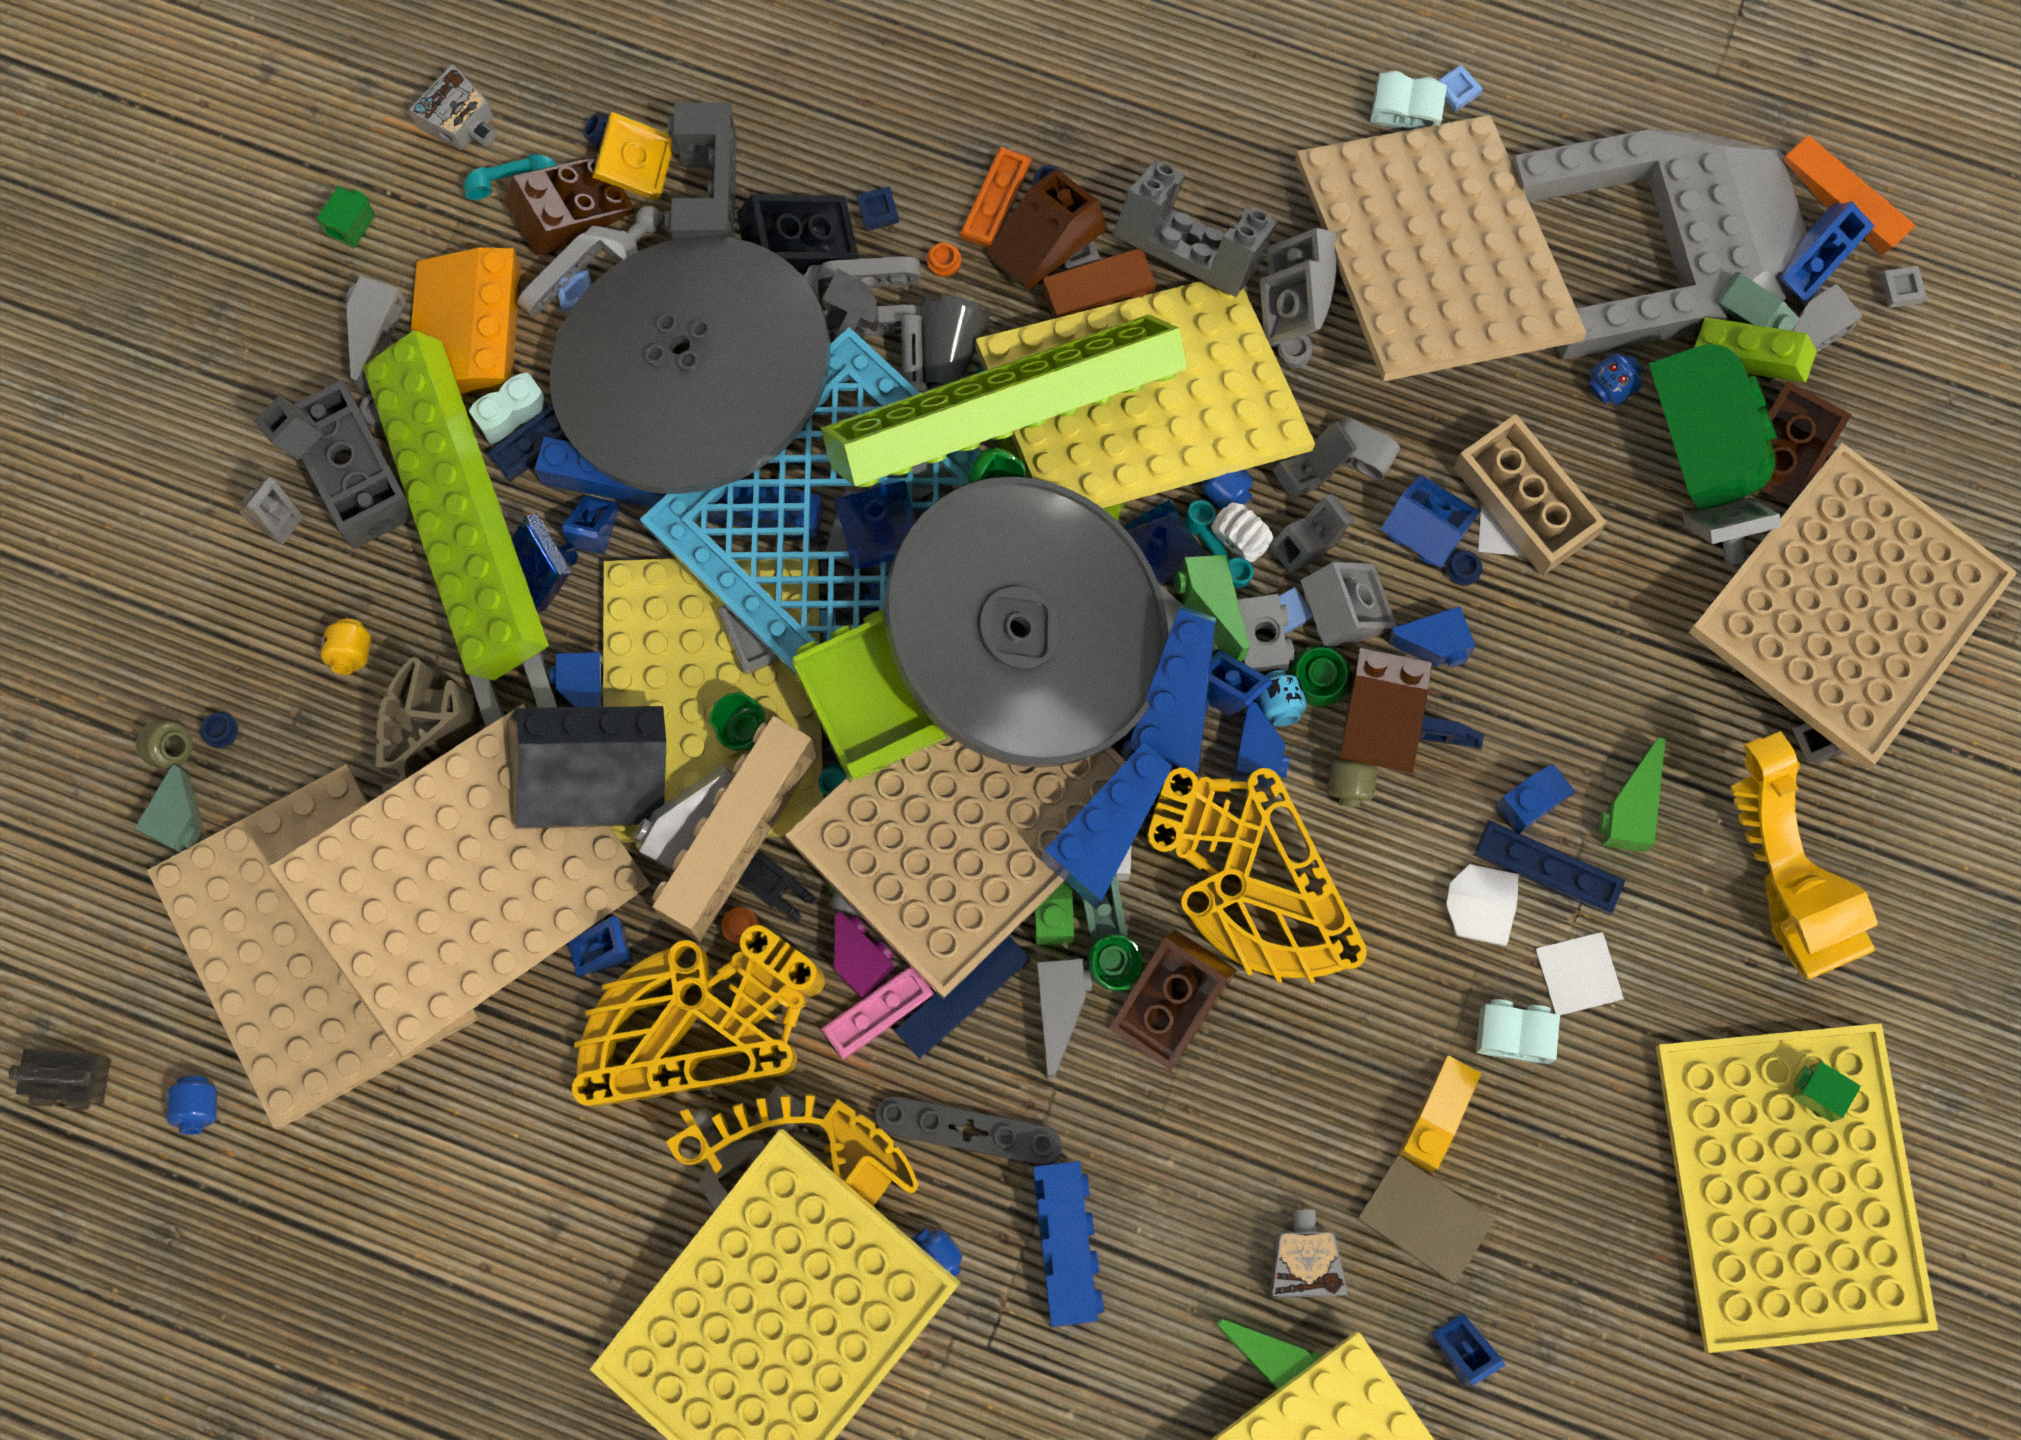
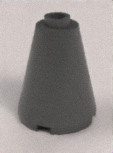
M932 295L923 296L921 303V314L923 316L924 382L927 386H930V390L964 378L976 351L975 341L977 338L982 337L990 319V308L987 307L982 312L979 311L980 303L971 300L941 295L940 302L931 301Z

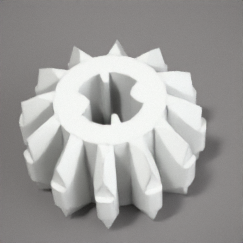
M1231 502L1226 508L1224 507L1211 526L1216 539L1221 541L1224 547L1228 548L1232 554H1236L1239 558L1246 559L1249 562H1254L1258 557H1261L1273 539L1268 525L1263 523L1261 518L1256 516L1252 510H1248L1244 505Z

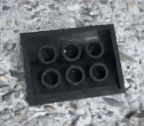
M663 706L515 708L507 720L515 829L639 825L644 818L649 820L652 813L664 805L666 731Z

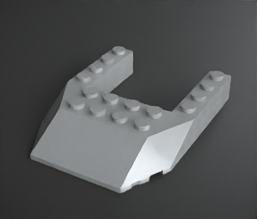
M1648 129L1515 155L1512 165L1529 202L1648 179L1681 287L1577 308L1576 310L1587 333L1581 342L1557 346L1560 359L1565 360L1700 333L1705 317L1736 322L1715 301L1736 271L1742 273L1782 301H1787L1794 293L1779 278L1805 238L1807 231L1785 162L1782 160L1781 150L1708 133Z

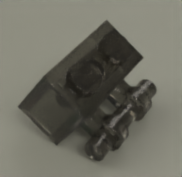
M23 1049L21 1065H12L10 1067L9 1080L18 1081L16 1095L29 1098L28 1105L52 1107L53 1101H65L66 1108L89 1110L90 1103L104 1104L111 1059L99 1054Z

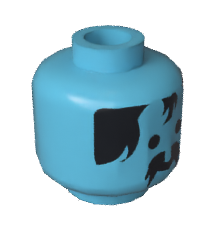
M1283 670L1266 674L1265 676L1271 679L1272 685L1257 697V701L1267 719L1276 727L1288 726L1300 721L1301 714L1307 708L1300 679L1294 675H1286Z

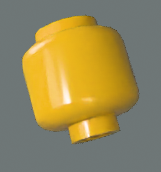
M346 618L337 620L324 631L320 651L321 660L333 672L340 675H349L353 671L364 668L369 658L371 634L364 628L362 623L356 620Z

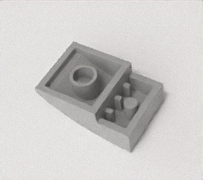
M1314 228L1267 247L1269 276L1259 280L1263 330L1271 347L1321 329L1331 303L1335 284L1337 255L1334 245L1336 242V232Z

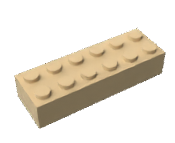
M775 716L771 718L768 725L766 723L760 725L753 737L755 745L749 755L743 754L739 758L733 769L735 777L728 787L723 785L713 801V805L716 807L709 818L703 817L699 821L693 832L695 840L688 850H681L673 863V868L675 869L673 875L668 882L662 881L652 897V900L655 901L652 907L662 921L699 943L817 756L811 737Z

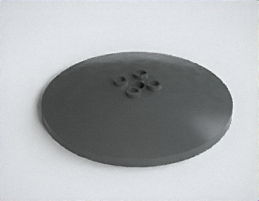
M721 236L687 237L662 242L645 248L610 268L584 292L573 306L558 334L552 354L550 391L554 411L563 432L575 450L593 468L613 481L638 490L661 494H685L718 488L735 482L769 463L787 448L808 423L817 408L828 377L830 365L828 326L823 310L807 281L790 263L772 251L748 241ZM678 344H690L687 351L681 354L673 353L674 348Z
M1025 477L985 479L956 489L935 502L908 530L897 548L886 581L884 620L887 640L892 658L905 686L919 707L939 728L965 747L985 757L1007 764L1038 768L1076 763L1105 750L1125 736L1140 721L1150 707L1146 697L1168 640V622L1159 584L1144 553L1121 524L1103 508L1071 489L1055 483ZM1011 621H1017L1025 628L1024 638L1017 637L1012 633L1010 629Z

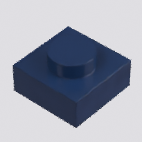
M890 186L856 195L866 231L899 223V216Z

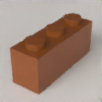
M1138 248L1043 278L1042 293L1051 317L1055 319L1137 297L1143 298L1145 295L1155 293L1156 283L1143 250Z

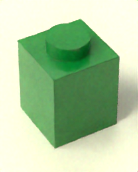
M337 186L316 220L325 235L355 249L373 221L375 214L366 195L356 189L348 191Z
M1820 1061L1809 1067L1804 1066L1799 1071L1793 1082V1085L1797 1088L1791 1098L1832 1123L1844 1118L1861 1086Z

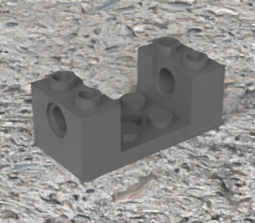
M730 102L674 103V116H668V135L672 137L673 154H679L682 167H710V169H713V179L708 180L709 198H672L671 211L665 212L666 233H669L670 240L699 236L735 238L737 133Z
M1154 160L1129 189L1113 236L1237 297L1259 268L1278 221L1268 217L1261 210L1252 209L1247 206L1240 214L1235 228L1230 227L1225 235L1216 228H1209L1193 220L1190 215L1173 210L1185 175L1177 172L1168 164L1159 163Z
M343 380L294 404L307 412L323 433L301 458L339 531L353 550L414 519L403 488L392 473L370 431L369 424ZM341 450L351 451V459L346 464L338 465L334 463L336 453Z

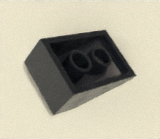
M751 194L736 212L742 240L762 246L779 255L799 273L807 271L810 265H821L827 261L859 259L846 196Z

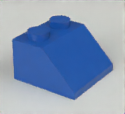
M1420 474L1401 495L1381 530L1386 532L1393 542L1399 545H1406L1417 552L1420 559L1431 565L1436 564L1441 568L1476 520L1480 511Z

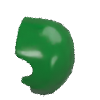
M998 447L988 448L982 451L972 462L967 475L968 481L971 484L998 477H1025V466L1023 462L1005 449Z
M741 692L725 694L714 703L709 715V723L715 731L716 739L724 747L741 752L751 750L754 747L753 737L762 723L768 725V718L764 708L757 700Z
M1107 934L1099 938L1090 948L1087 957V969L1091 973L1093 981L1102 988L1114 991L1130 989V986L1142 974V953L1136 942L1123 934Z

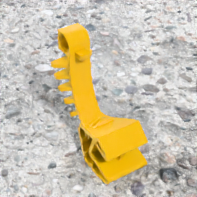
M1781 731L1762 739L1760 737L1744 744L1746 752L1745 767L1751 776L1732 785L1730 791L1734 796H1738L1734 798V806L1738 810H1745V812L1738 815L1739 822L1745 826H1755V828L1745 832L1747 841L1763 844V847L1754 851L1753 854L1755 860L1767 861L1771 871L1764 877L1767 900L1769 901L1770 923L1772 924V932L1779 944L1782 945L1783 951L1805 980L1812 979L1874 952V945L1866 930L1878 926L1866 891L1860 886L1818 867L1805 857L1795 813V791L1799 788L1796 776L1800 769V763L1797 760L1793 747Z
M811 1093L806 1094L805 1117H792L791 1094L781 1095L784 1118L770 1120L767 1099H756L762 1123L751 1127L744 1104L734 1105L733 1109L743 1130L733 1135L730 1134L727 1122L720 1112L713 1116L712 1120L724 1139L713 1147L690 1110L680 1111L688 1128L666 1141L672 1154L679 1162L685 1165H696L707 1159L715 1173L718 1174L723 1166L716 1153L742 1138L767 1128L787 1124L820 1125L825 1129L830 1139V1145L823 1146L824 1153H831L832 1158L825 1159V1165L833 1166L834 1173L875 1209L874 1205L892 1181L908 1193H913L918 1188L917 1179L907 1158L899 1147H893L894 1141L881 1128L876 1129V1124L862 1115L856 1116L854 1109L838 1099L824 1119L813 1118L816 1094ZM690 1136L696 1137L701 1144L699 1155L693 1159L685 1158L680 1150L682 1141Z

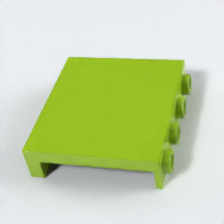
M879 610L866 616L863 619L865 624L854 629L847 625L835 630L830 634L831 639L820 645L816 641H812L796 649L797 655L793 657L791 663L850 784L950 737L919 707L900 677L887 640L884 610Z

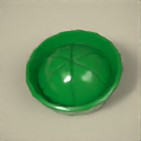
M1318 644L1306 647L1295 656L1290 665L1289 675H1294L1300 679L1307 704L1324 707L1335 704L1345 696L1351 685L1352 672L1349 662L1340 651L1331 646Z

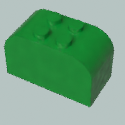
M1706 344L1649 363L1687 490L1697 508L1703 509L1721 505L1751 495L1763 488L1771 478L1775 468V454L1770 440L1777 438L1766 408L1760 409V407L1766 406V401L1756 376H1748L1740 358L1727 347L1717 344Z

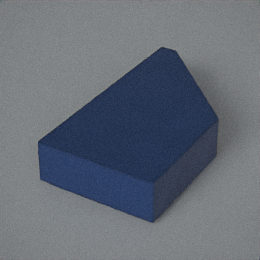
M1423 716L1419 740L1480 749L1483 746L1484 734L1457 721Z

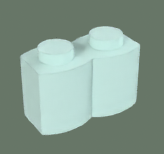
M1398 71L1380 73L1375 87L1370 121L1385 127H1404L1408 130L1434 125L1440 126L1447 85L1431 77L1412 79Z
M521 373L506 381L499 392L489 393L479 398L471 406L469 413L477 428L491 446L502 442L519 429L520 426H523L548 407V404L541 389L529 373Z
M1491 1000L1490 1004H1485L1480 1008L1476 1053L1533 1063L1551 1064L1556 1060L1560 1015L1550 1013V1008L1546 1006L1529 1005L1527 1010L1513 1008V1002Z

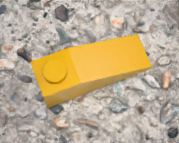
M1447 1055L1397 1155L1429 1173L1437 1170L1455 1136L1482 1073Z

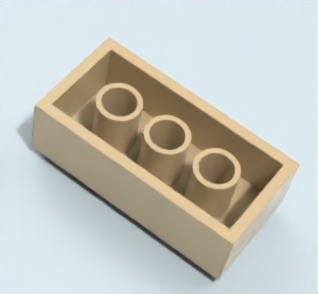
M1517 414L1462 451L1453 469L1542 576L1598 537L1607 523Z

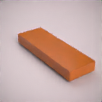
M1000 146L960 232V238L989 249L1002 230L1031 167L1032 158Z

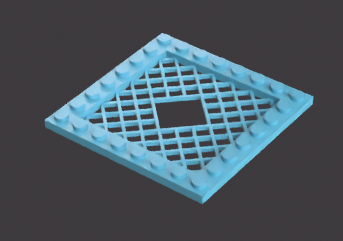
M848 327L830 344V365L827 381L817 408L812 415L832 414L833 424L838 422V414L859 415L920 394V392ZM838 391H858V407H838ZM864 393L877 406L863 407ZM832 396V407H820ZM812 416L806 424V431H801L795 438H806V455H786L785 449L780 455H777L769 462L780 463L779 479H760V469L754 472V479H739L724 486L701 492L666 494L640 518V521L796 674L791 664L793 657L797 655L796 649L809 642L816 641L809 633H827L828 641L831 639L830 634L847 626H833L834 608H854L853 625H850L851 629L861 626L859 625V608H880V610H884V597L888 577L886 576V558H894L896 551H886L887 534H906L913 525V509H929L939 500V485H959V488L968 485L967 475L971 464L982 452L979 447L970 451L957 450L946 454L947 457L944 460L933 463V478H913L912 470L908 472V478H888L887 475L879 478V482L872 485L882 486L881 551L809 552L811 486H854L846 479H836L837 472L832 468L831 479H811V462H830L828 455H812V438H823L822 431H812ZM805 462V479H785L786 463ZM939 463L953 477L939 478ZM907 485V502H887V486ZM913 485H933V502H913ZM805 486L804 503H785V487ZM734 487H753V504H734ZM760 487H779V503H759ZM728 492L727 504H715ZM804 510V527L784 528V511ZM887 510H907V526L887 527ZM708 511H727V528H707ZM733 511H753L752 528H733ZM759 511H778V528H758ZM700 517L701 528L695 523ZM726 535V552L709 536ZM732 535H752L751 552H732ZM758 535H778L777 552H758ZM784 535H803V552H783ZM880 558V576H860V559ZM777 559V577H757V560ZM783 559H803L802 576H783ZM809 559H829L828 576H808ZM835 559H855L854 576H834ZM734 560H751V577ZM828 583V601H808V584ZM834 583H854V601H834ZM860 583H880V600L860 601ZM759 584H776V601ZM782 584H802V601H782ZM783 608H802L801 625ZM808 608H828L827 626H807Z

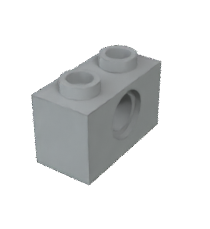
M1278 594L1237 599L1250 646L1242 663L1263 675L1277 670L1287 672L1289 661L1294 660V649L1292 640L1285 639L1283 626L1289 625L1286 604L1280 605ZM1260 629H1267L1273 633L1274 639L1270 642H1261L1256 638L1255 633Z

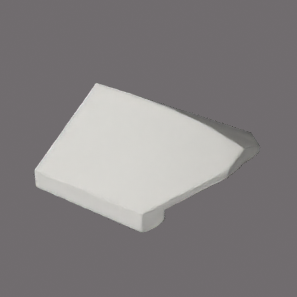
M1469 864L1450 882L1446 907L1454 926L1455 935L1506 947L1517 907L1519 874Z

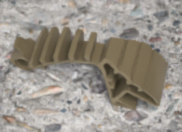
M416 657L409 658L397 672L386 691L388 696L383 697L378 711L380 719L377 720L376 738L380 740V743L376 744L375 767L386 774L399 775L401 778L400 781L381 786L383 793L419 771L427 762L480 730L475 699L452 680L446 682L445 689L442 691V677Z

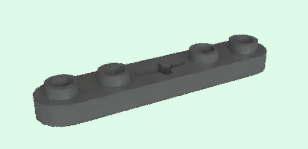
M902 1097L886 1098L878 1105L876 1110V1121L879 1128L891 1136L1034 1165L1051 1164L1058 1158L1061 1152L1059 1135L1053 1129L1046 1126ZM967 1121H973L975 1129L981 1132H988L989 1135L987 1137L980 1135L972 1136L970 1141H964L962 1133L950 1130L948 1127L949 1125L963 1127Z

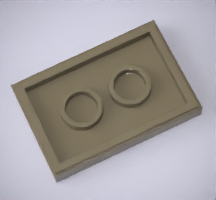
M1400 1155L1396 1156L1357 1217V1220L1453 1285L1456 1284L1495 1222L1494 1218Z

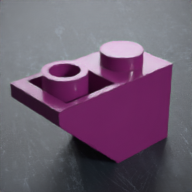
M840 911L835 916L834 969L836 974L861 999H864L894 970L893 963L890 961L894 955L881 941L877 940L873 944L864 935L867 928L856 916L851 914L847 918Z

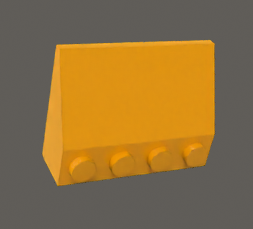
M474 248L416 262L410 332L416 330L442 341L460 394L499 392L503 384L513 377L518 315L517 301L519 299L521 264L514 248Z

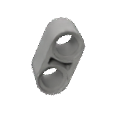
M1342 417L1339 422L1357 446V450L1343 464L1369 478L1383 480L1395 460L1400 446L1392 438L1355 419Z

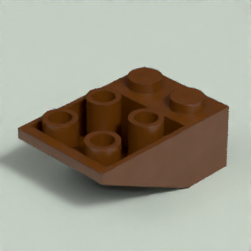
M598 156L513 176L504 203L536 256L565 249L576 237L585 233L591 226L605 228L634 212L635 207L624 189L592 177Z
M1056 168L1028 190L986 251V255L1026 290H1029L1108 229L1099 201Z

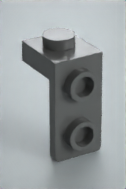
M1339 421L1331 423L1314 441L1313 451L1281 461L1272 470L1291 498L1319 489L1357 450V446Z

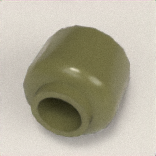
M158 720L144 726L140 730L136 741V749L140 758L148 765L163 769H170L172 764L177 767L184 764L189 759L193 745L191 735L184 726L176 722Z
M1341 758L1333 760L1330 765L1328 793L1339 798L1338 805L1360 807L1361 800H1371L1375 795L1377 767Z

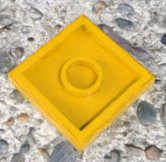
M611 112L608 116L592 177L657 202L661 197L673 151L672 137H669L666 132Z

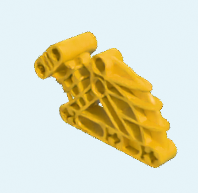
M1177 768L1168 774L1161 787L1146 837L1153 849L1161 852L1175 849L1178 857L1186 859L1199 870L1204 869L1211 875L1185 889L1181 895L1180 904L1182 910L1190 917L1196 928L1216 949L1242 965L1248 976L1253 974L1252 969L1274 976L1278 984L1283 982L1281 977L1307 978L1309 983L1312 984L1315 982L1313 977L1325 976L1344 969H1354L1363 964L1367 953L1365 944L1280 777L1275 771L1268 768L1255 770L1249 775L1246 782H1230V779H1210L1209 777H1202L1197 780L1196 775L1187 768ZM1258 775H1261L1263 779L1270 778L1273 785L1268 788L1272 798H1275L1278 794L1282 798V801L1270 804L1265 810L1261 805V802L1268 801L1265 793L1254 790V786L1258 783ZM1174 776H1178L1180 780L1187 778L1190 786L1185 788L1189 791L1186 795H1182L1180 791L1173 792L1170 785L1175 783L1172 780ZM1230 789L1247 790V796L1239 819L1228 812L1231 801L1227 798L1224 800L1222 808L1212 802L1215 792H1230ZM1276 807H1283L1289 812L1307 847V856L1300 863H1294L1288 858L1271 825L1270 814ZM1159 825H1162L1164 829L1171 828L1173 830L1174 837H1169L1172 842L1167 846L1163 841L1156 842L1154 839V834H1158V831L1155 829ZM1264 828L1298 893L1249 877ZM1199 840L1211 841L1208 852L1215 851L1217 842L1231 843L1221 871H1217L1207 863L1208 860L1196 851ZM1314 861L1316 867L1309 868V871L1315 879L1321 878L1323 880V884L1319 886L1320 893L1318 895L1314 891L1305 890V886L1309 884V879L1305 872H1301L1297 876L1295 869L1306 867ZM1229 874L1236 875L1241 882L1239 892L1232 896L1224 894L1220 887L1223 877ZM1201 891L1207 896L1208 905L1203 911L1193 912L1189 909L1187 898L1192 892ZM1236 902L1252 934L1237 925L1225 913L1223 908ZM1243 902L1273 911L1290 946L1262 940ZM1282 915L1315 925L1323 942L1298 946ZM1348 928L1350 933L1344 934L1343 937L1348 945H1356L1357 950L1353 952L1354 959L1350 961L1345 957L1340 958L1339 953L1343 951V946L1339 939L1335 938L1331 942L1329 936L1341 934Z
M761 925L748 927L740 937L742 952L735 953L732 960L717 970L718 974L712 978L710 977L708 957L705 950L690 940L676 942L671 948L657 952L638 962L623 973L615 982L601 985L602 991L606 992L594 1009L585 1011V1017L590 1018L586 1024L581 1041L574 1042V1048H579L576 1078L572 1084L573 1097L578 1103L585 1106L602 1107L787 1075L795 1069L797 1064V1053L787 1043L791 1029L796 1026L800 1010L806 1005L805 997L815 996L823 990L825 985L824 972L805 955ZM762 940H766L768 945L762 946V952L759 953L756 948L762 945ZM688 949H694L697 955L695 964L689 968H682L680 964L681 954ZM804 970H807L811 973V976L805 977V983L802 984L798 981V978L803 977ZM738 972L743 976L739 988L730 983L728 988L735 992L736 996L731 1007H729L713 995L712 986L722 979L724 981ZM672 984L673 995L649 998L660 989ZM699 986L702 991L701 1000L697 1004L689 1006L685 1001V994L690 987ZM782 1004L787 1007L783 1020L785 1026L781 1039L775 1040L758 1028L756 1024L766 1016L776 1021L778 1017L771 1011ZM667 1005L651 1028L622 1033L626 1023L636 1010ZM698 1017L738 1045L669 1057ZM642 1039L624 1065L613 1067L614 1053L618 1042ZM777 1048L779 1051L787 1054V1059L781 1060V1067H778L773 1062L761 1063L756 1052L759 1051V1056L764 1058L775 1056ZM746 1053L749 1056L750 1067L744 1074L707 1081H699L696 1077L695 1069L703 1060ZM665 1068H667L668 1071L675 1073L684 1072L686 1079L682 1077L671 1078L668 1081L669 1086H667L666 1083L659 1081V1076L664 1075ZM592 1083L599 1085L609 1084L611 1091L599 1090L595 1091L593 1096L585 1093V1088L591 1087Z

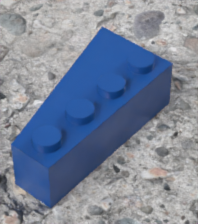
M1185 606L1179 608L1146 697L1150 707L1136 724L1128 746L1130 749L1137 750L1145 742L1168 763L1181 768H1187L1197 774L1201 763L1216 626L1215 617Z
M1145 742L1142 743L1050 843L1040 858L1095 909L1106 894L1172 768L1166 760Z
M1080 1161L1035 1166L1033 1168V1180L1051 1328L1095 1323L1098 1321L1097 1314L1104 1313L1101 1289L1094 1290L1093 1274H1099L1097 1251H1090L1088 1236L1094 1235L1092 1212L1085 1211L1084 1197L1090 1196L1087 1173L1081 1174Z

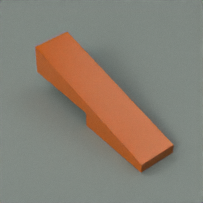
M1807 135L1782 158L1827 209L1834 204L1852 201L1875 225L1864 238L1880 256L1897 245L1916 226L1811 136Z

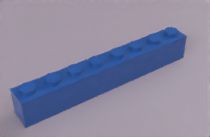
M549 437L543 438L535 466V471L543 485L651 508L666 495L638 490L613 481L587 463L575 450L571 442ZM734 487V504H753V487ZM760 487L759 503H779V487ZM785 488V503H804L805 492ZM728 492L715 504H727ZM810 494L809 542L816 543V536H818L824 513L822 497L816 494ZM804 510L784 511V528L804 527ZM708 511L707 520L727 524V511ZM733 511V525L752 528L753 511ZM759 511L758 528H778V511ZM784 535L803 540V535Z

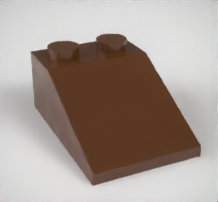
M1787 381L1768 413L1777 438L1770 440L1775 454V468L1769 481L1760 490L1791 506L1819 471L1852 414Z
M1365 648L1359 649L1351 677L1340 751L1341 759L1409 773L1413 772L1428 695L1432 662Z
M1175 929L1163 939L1110 1025L1109 1030L1171 1071L1221 998L1237 970Z

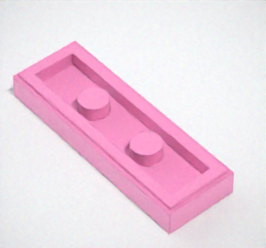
M909 966L821 1028V1030L844 1061L931 999L934 993L925 980Z

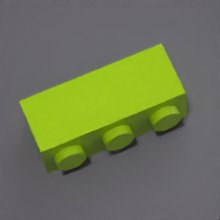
M1708 317L1704 319L1695 347L1717 344L1729 348L1740 358L1748 374L1806 383L1817 353L1807 333Z

